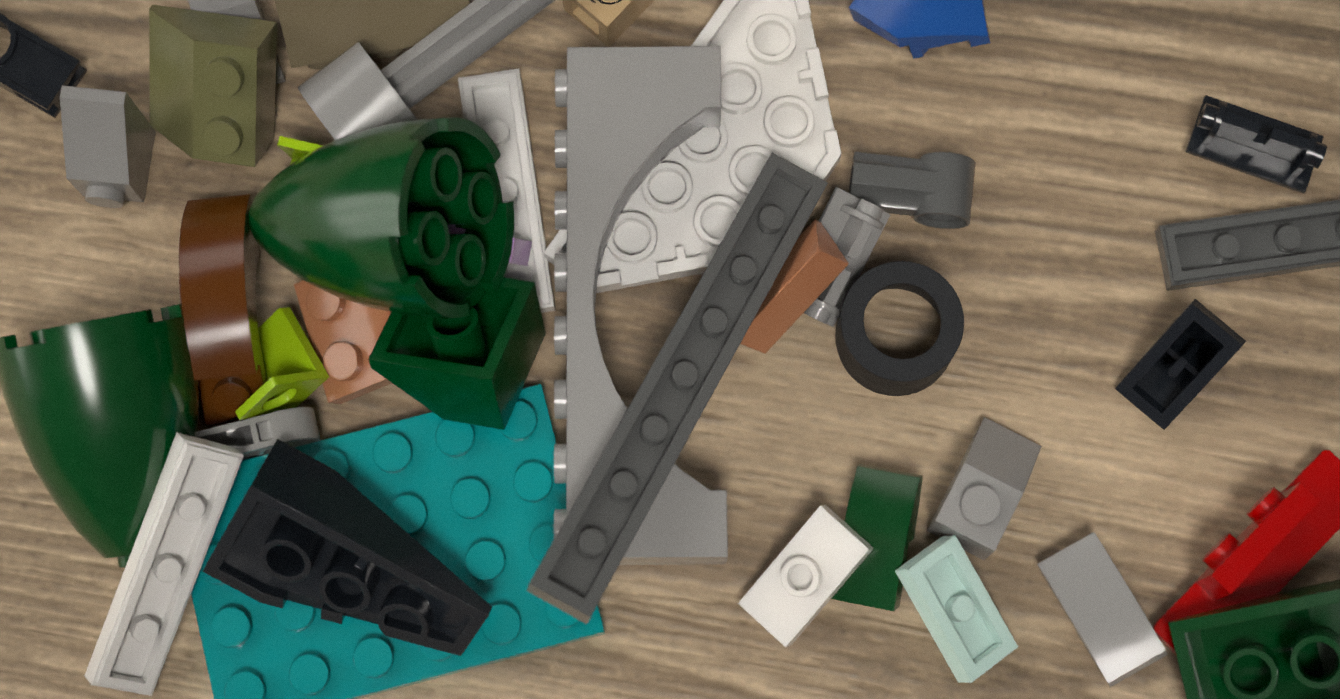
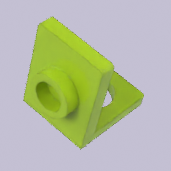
M290 307L278 308L258 328L267 381L235 411L239 420L279 410L297 408L329 378Z

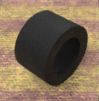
M895 261L876 266L859 277L845 297L835 334L836 348L842 365L857 383L875 393L886 396H905L920 392L931 386L941 377L957 352L964 332L963 308L957 293L950 283L939 273L927 266L906 261ZM887 289H902L921 296L934 307L940 316L941 328L936 342L927 352L910 359H897L881 353L872 345L865 332L864 313L867 304L876 293Z

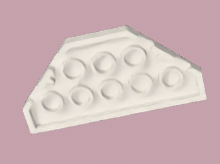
M723 0L691 45L721 46L720 127H704L676 147L650 172L631 196L618 218L605 248L597 280L596 293L703 274L772 152L824 181L831 175L840 162L841 149L837 131L833 125L828 102L829 94L819 47L817 48L808 0ZM559 230L544 251V257L553 265L555 253H567V230Z

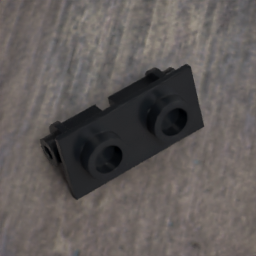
M1205 95L1185 152L1304 194L1307 190L1313 168L1318 169L1324 159L1327 145L1322 143L1324 138L1322 135Z

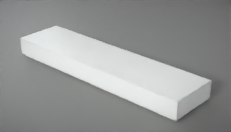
M512 69L458 78L464 119L479 125L491 137L501 154L494 165L498 174L503 201H514L513 238L532 241L528 266L508 263L504 278L535 282L541 313L556 311L549 262L544 257L546 241L520 70Z
M176 432L84 675L91 685L152 696L244 454L237 448Z

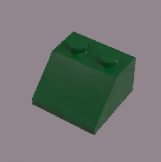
M503 278L497 292L484 293L481 299L469 310L470 316L465 318L423 317L391 312L368 359L370 367L444 420L505 430L546 334L535 282Z

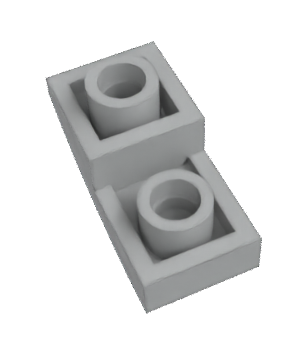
M1095 532L1038 563L1042 575L1110 687L1168 655L1152 625Z

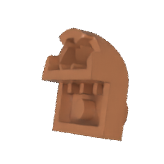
M304 280L295 283L294 288L310 343L329 375V378L322 383L328 403L342 404L392 384L374 371L368 361L391 312L370 308L339 298Z

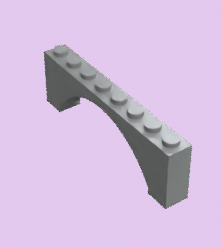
M721 46L567 47V69H555L556 107H567V130H555V167L567 168V191H555V229L567 230V253H555L554 280L555 292H567V316H555L554 348L555 355H567V380L554 381L555 419H567V444L554 445V482L566 483V509H554V538L627 411V407L616 391L603 360L596 329L597 280L605 248L614 226L628 201L650 172L676 147L702 128L720 127ZM674 464L619 565L726 564L728 558L727 490H709Z

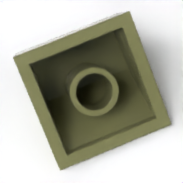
M152 5L149 8L150 125L193 159L256 167L274 139L277 22Z

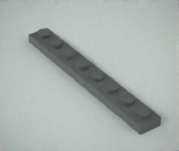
M773 152L771 153L532 577L526 591L586 624L588 623L828 182Z

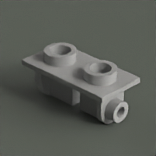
M835 187L819 222L827 230L849 265L809 306L804 314L834 327L840 315L845 297L859 278L890 217L889 213L862 198L860 199Z

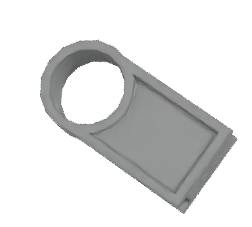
M310 407L279 410L195 432V437L237 448L244 454L242 461L269 454L277 439L292 447L320 441L314 409Z

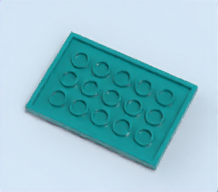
M538 384L521 390L505 430L442 419L434 412L294 447L336 470L492 606L489 616L461 656L387 637L382 633L378 624L345 616L342 624L321 619V609L288 600L283 609L263 604L202 572L269 454L241 461L191 592L214 699H360L605 634L598 605L586 624L526 591L554 540V509H566V483L554 482V445L557 443L542 385Z

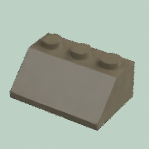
M275 0L291 68L308 66L312 69L324 68L357 42L362 45L372 58L382 59L395 56L402 52L404 48L413 47L471 3V0Z

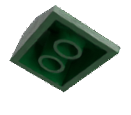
M1340 579L1304 586L1169 621L1187 699H1340Z

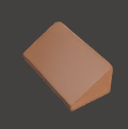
M814 220L797 239L740 344L766 354L849 265L821 222Z

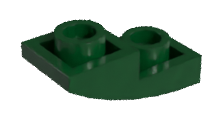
M863 464L857 466L844 522L874 549L831 599L893 612L900 606L903 585L895 570L906 563L908 544L915 538L923 475Z

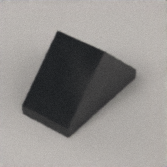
M1194 299L1169 325L1115 389L1165 430L1237 353L1246 340L1197 299Z

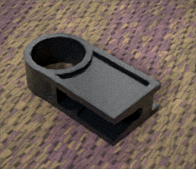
M0 14V28L6 29L10 33L9 47L0 58V87L56 118L61 111L60 93L62 85L77 87L86 74L87 69L80 66V60Z

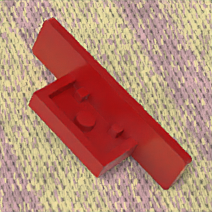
M1330 450L1320 452L1282 492L1275 487L1266 492L1246 513L1253 522L1237 538L1230 532L1226 534L1203 557L1202 561L1208 566L1207 570L1152 626L1160 641L1175 655L1176 652L1169 621L1279 593L1340 529V459Z

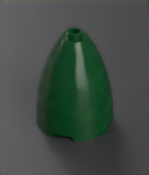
M447 117L403 121L369 128L334 140L302 156L280 171L259 191L249 210L248 219L256 242L277 263L305 282L334 296L370 308L405 315L465 318L470 316L469 310L481 299L484 293L497 292L504 278L514 237V201H503L500 182L494 165L501 154L491 137L479 125L470 120ZM448 225H455V227L466 229L464 234H449Z
M182 304L160 308L163 321L154 322L152 309L31 331L29 334L32 345L18 347L16 334L0 337L1 390L16 432L33 468L56 505L77 532L103 558L117 557L119 568L126 567L176 432L195 437V432H197L198 380L194 381Z

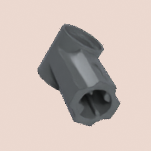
M854 152L849 193L884 209L887 213L914 216V220L921 225L940 229H959L970 224L976 163L970 157L949 152L928 153L922 155L920 159Z

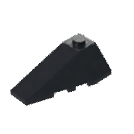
M279 439L275 442L202 571L263 604L283 609L288 600L321 609V619L342 624L345 616L378 624L382 633L387 637L459 656L463 654L492 609L489 603L336 470Z

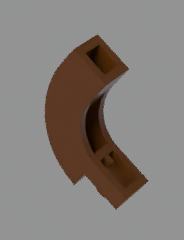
M250 194L188 200L181 222L179 239L180 303L182 304L194 381L198 380L206 426L241 421L235 411L267 381L256 311V270L261 249L249 226L248 215L252 206Z

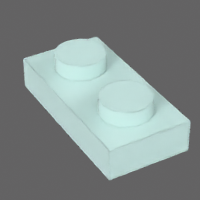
M956 535L940 537L895 570L958 683L974 682L1018 648L1017 643Z

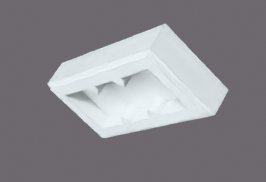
M820 505L738 604L785 647L791 646L874 547L827 505Z

